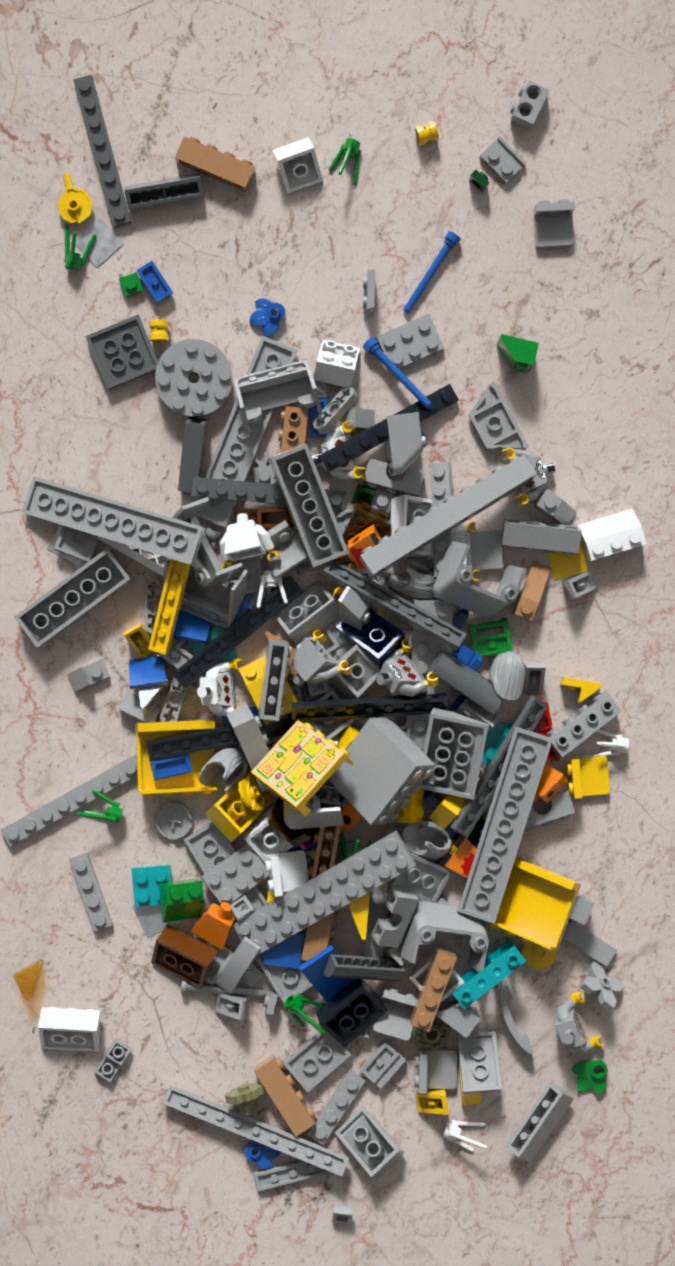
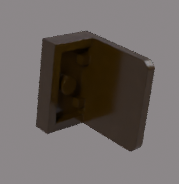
M355 501L353 515L342 534L345 544L348 545V541L373 524L380 537H385L391 526V516L382 509L372 508L366 502Z
M278 797L268 819V824L294 847L303 842H308L313 836L314 828H288L284 821L283 799Z

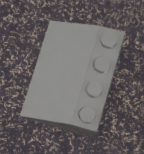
M433 708L430 714L423 753L435 764V767L432 769V774L421 783V789L474 800L489 724L455 712Z

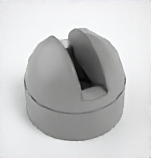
M207 527L205 535L210 543H214L219 539L221 532Z

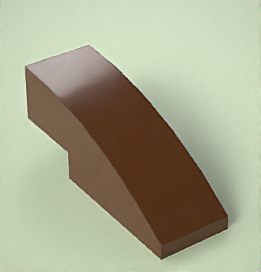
M288 508L235 511V523H237L238 514H247L248 520H254L257 525H261L264 529H272L285 520L290 527H295Z

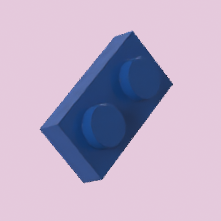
M153 261L136 270L157 304L174 294Z

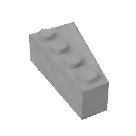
M246 704L226 715L248 760V764L251 770H253L271 749H268L266 745L269 743L265 732L261 733L259 729L262 727L258 716L254 717ZM255 777L262 793L269 790Z

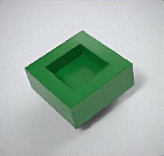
M137 272L119 278L126 298L144 292Z

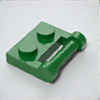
M507 617L501 618L499 621L475 624V622L469 623L474 652L476 651L481 656L512 651ZM503 629V634L477 637V631Z

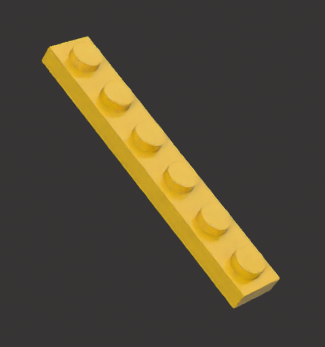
M170 559L149 643V650L164 655L169 654L191 566L189 564Z

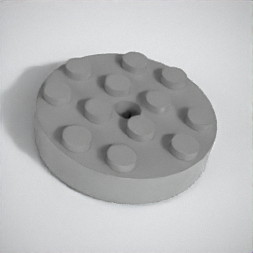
M186 339L173 344L162 354L155 370V387L161 401L174 413L191 418L203 417L217 410L227 399L232 387V370L224 353L215 345L200 339ZM195 373L199 381L191 383L188 376Z

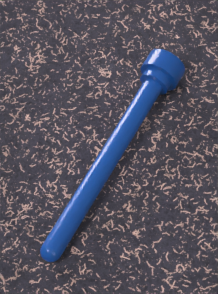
M447 232L444 237V246L405 305V313L411 312L450 249L457 246L461 241V238L455 233Z
M374 337L368 339L363 345V349L368 354H374L425 408H430L431 402L380 350L379 342Z

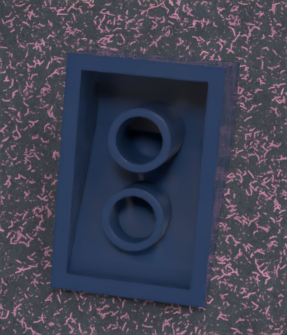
M370 608L371 618L367 624H364L361 630L340 622L335 627L336 630L352 646L357 644L380 669H382V663L396 649L399 650L401 648L402 640L405 639L404 632Z

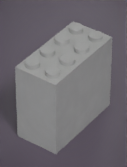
M369 718L346 749L350 754L348 758L353 762V765L351 766L344 761L328 780L371 825L392 823L398 818L400 810L409 804L410 797L420 790L421 783L432 774L435 764L390 718Z

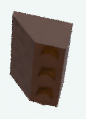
M167 924L156 940L151 964L202 989L216 960L218 950Z

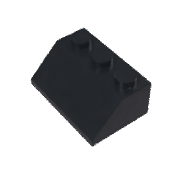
M354 979L316 1011L319 1024L343 1047H346L383 1016L388 1009L365 980Z

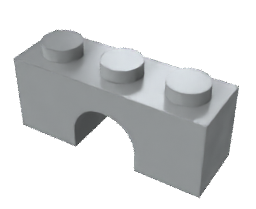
M369 458L365 472L366 478L363 479L366 486L377 489V486L385 488V492L391 494L400 492L403 495L419 496L425 473L406 469L405 475L401 480L393 481L386 474L388 463Z
M568 790L559 791L549 801V808L543 813L535 812L532 806L524 832L535 829L534 826L542 824V826L550 825L554 819L560 818V820L571 818V814L575 813Z
M391 886L385 903L393 915L386 919L378 918L371 933L378 946L399 947L407 926L411 922L413 912L418 906L419 899L412 888Z

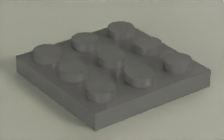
M139 314L85 336L107 390L156 370L158 360Z

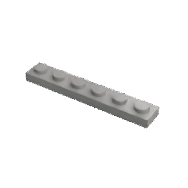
M449 462L431 464L432 507L443 505V501L452 496L451 463ZM453 530L433 541L434 577L436 578L449 542L454 541Z

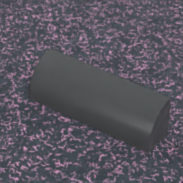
M200 173L125 186L124 189L128 209L204 196Z
M442 649L431 663L432 672L494 715L503 699L496 695L493 683Z
M330 954L324 975L332 978L400 982L404 979L407 971L404 965L400 966L391 958Z

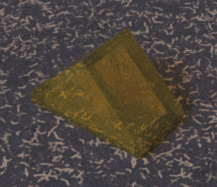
M40 959L13 974L24 999L27 1001L33 996L44 960Z

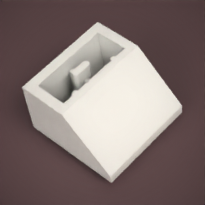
M323 340L316 362L314 380L342 387L351 386L360 348Z

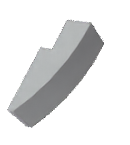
M245 936L215 983L229 993H232L261 947Z

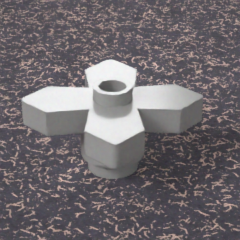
M594 960L589 964L587 969L589 976L582 980L580 988L584 990V995L588 1001H599L602 1007L610 1011L617 1002L614 995L621 992L623 984L615 977L607 978L604 968Z

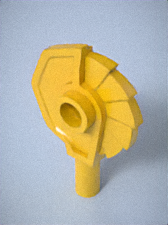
M70 173L63 174L66 188L64 195H61L57 203L58 212L62 219L70 224H81L91 216L92 200L84 190L75 188Z
M248 765L247 774L239 782L238 791L241 799L250 810L261 811L263 810L265 800Z
M524 942L521 953L526 960L527 966L540 971V968H549L548 966L555 962L556 950L547 952L539 949V944L533 942L532 945Z

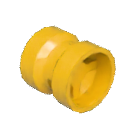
M434 121L428 122L424 127L421 125L415 127L420 146L427 144L431 140H439L438 130Z
M149 321L151 329L150 341L157 343L168 342V321Z

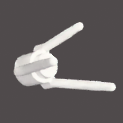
M272 571L263 572L257 608L261 606L264 586L267 588L268 595L271 589L276 588L278 584L284 603H288L282 584V576L276 578Z
M599 729L596 731L597 733L615 739H611V742H597V745L610 747L614 751L582 755L581 758L620 756L621 753L628 752L629 740L628 738H622L621 734H614Z
M453 1119L451 1123H446L443 1137L447 1138L446 1140L454 1142L471 1152L474 1149L459 1140L487 1149L486 1145L461 1136V1128H458V1126L485 1127L486 1123L462 1122Z

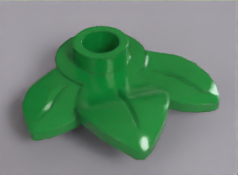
M583 1060L572 1067L571 1071L579 1075L576 1083L578 1091H586L593 1088L599 1095L605 1090L607 1086L605 1076L608 1072L605 1062L602 1060H593L592 1062ZM596 1066L601 1067V1070L599 1072L594 1071V1068Z

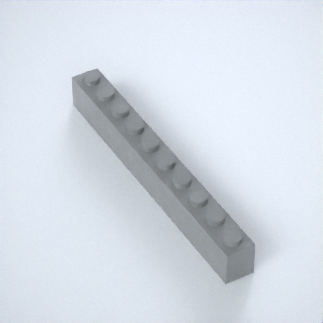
M526 456L513 457L508 461V465L504 467L498 466L492 471L493 474L490 476H482L476 481L477 484L472 487L468 485L460 490V494L456 497L452 495L445 499L443 505L439 507L437 505L433 506L427 511L428 514L425 516H417L407 527H399L391 537L385 536L378 541V545L373 548L371 546L365 548L361 552L360 561L371 578L377 577L534 480L537 472Z

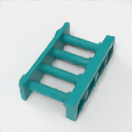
M509 938L486 956L483 970L478 972L471 967L460 977L464 983L452 994L461 1006L466 1009L523 965L526 960Z

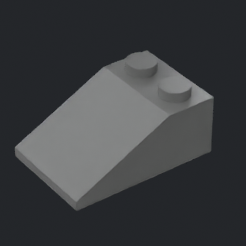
M364 1106L335 1132L366 1172L374 1179H378L405 1153Z

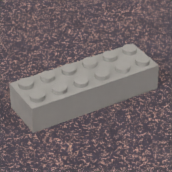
M302 444L269 457L268 459L297 534L308 556L309 565L316 567L348 554V549L308 445Z
M107 548L14 616V618L36 648H42L133 581V579L111 549Z

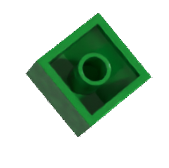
M501 334L497 341V346L509 366L514 368L515 372L525 374L526 371L530 372L534 366L539 343Z
M189 879L159 884L163 923L200 917L204 903L202 880Z

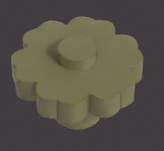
M435 1016L430 1032L413 1026L411 1034L413 1037H416L415 1044L417 1046H420L423 1050L430 1047L432 1051H436L438 1048H442L444 1041L450 1038V1026Z
M259 1083L240 1085L225 1093L226 1103L231 1105L237 1104L242 1115L252 1114L257 1111L256 1107L258 1104L256 1098L264 1094V1087Z

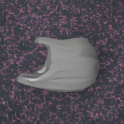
M407 558L405 562L412 564V567H406V573L399 575L391 574L387 578V584L412 599L431 600L434 597L433 587L436 581L434 572L410 558Z
M515 652L501 653L494 659L491 665L488 681L493 683L494 691L500 698L509 701L519 699L524 688V662L521 656Z
M224 748L217 752L202 768L198 776L199 782L205 787L213 784L226 787L224 792L227 793L246 776L248 761L241 751L235 748Z
M434 822L407 823V826L402 831V840L408 851L427 859L435 860L442 858L448 853L452 845L448 832Z

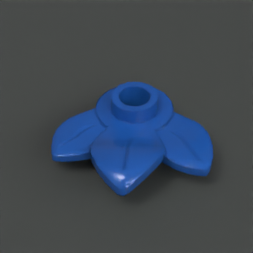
M267 298L256 300L255 305L258 310L251 314L249 323L254 326H262L264 336H271L279 329V322L285 317V308L280 303H272ZM274 309L278 310V314L276 316L273 315Z
M255 1141L249 1142L244 1149L246 1158L250 1161H255L261 1169H271L273 1167L271 1159L281 1154L280 1151ZM253 1148L258 1150L256 1155L251 1154Z

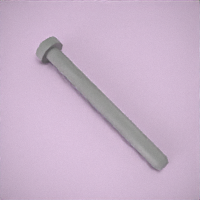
M182 980L181 993H186V990L258 997L266 996V990L236 987L232 993H229L219 985L204 984L203 988L199 989Z

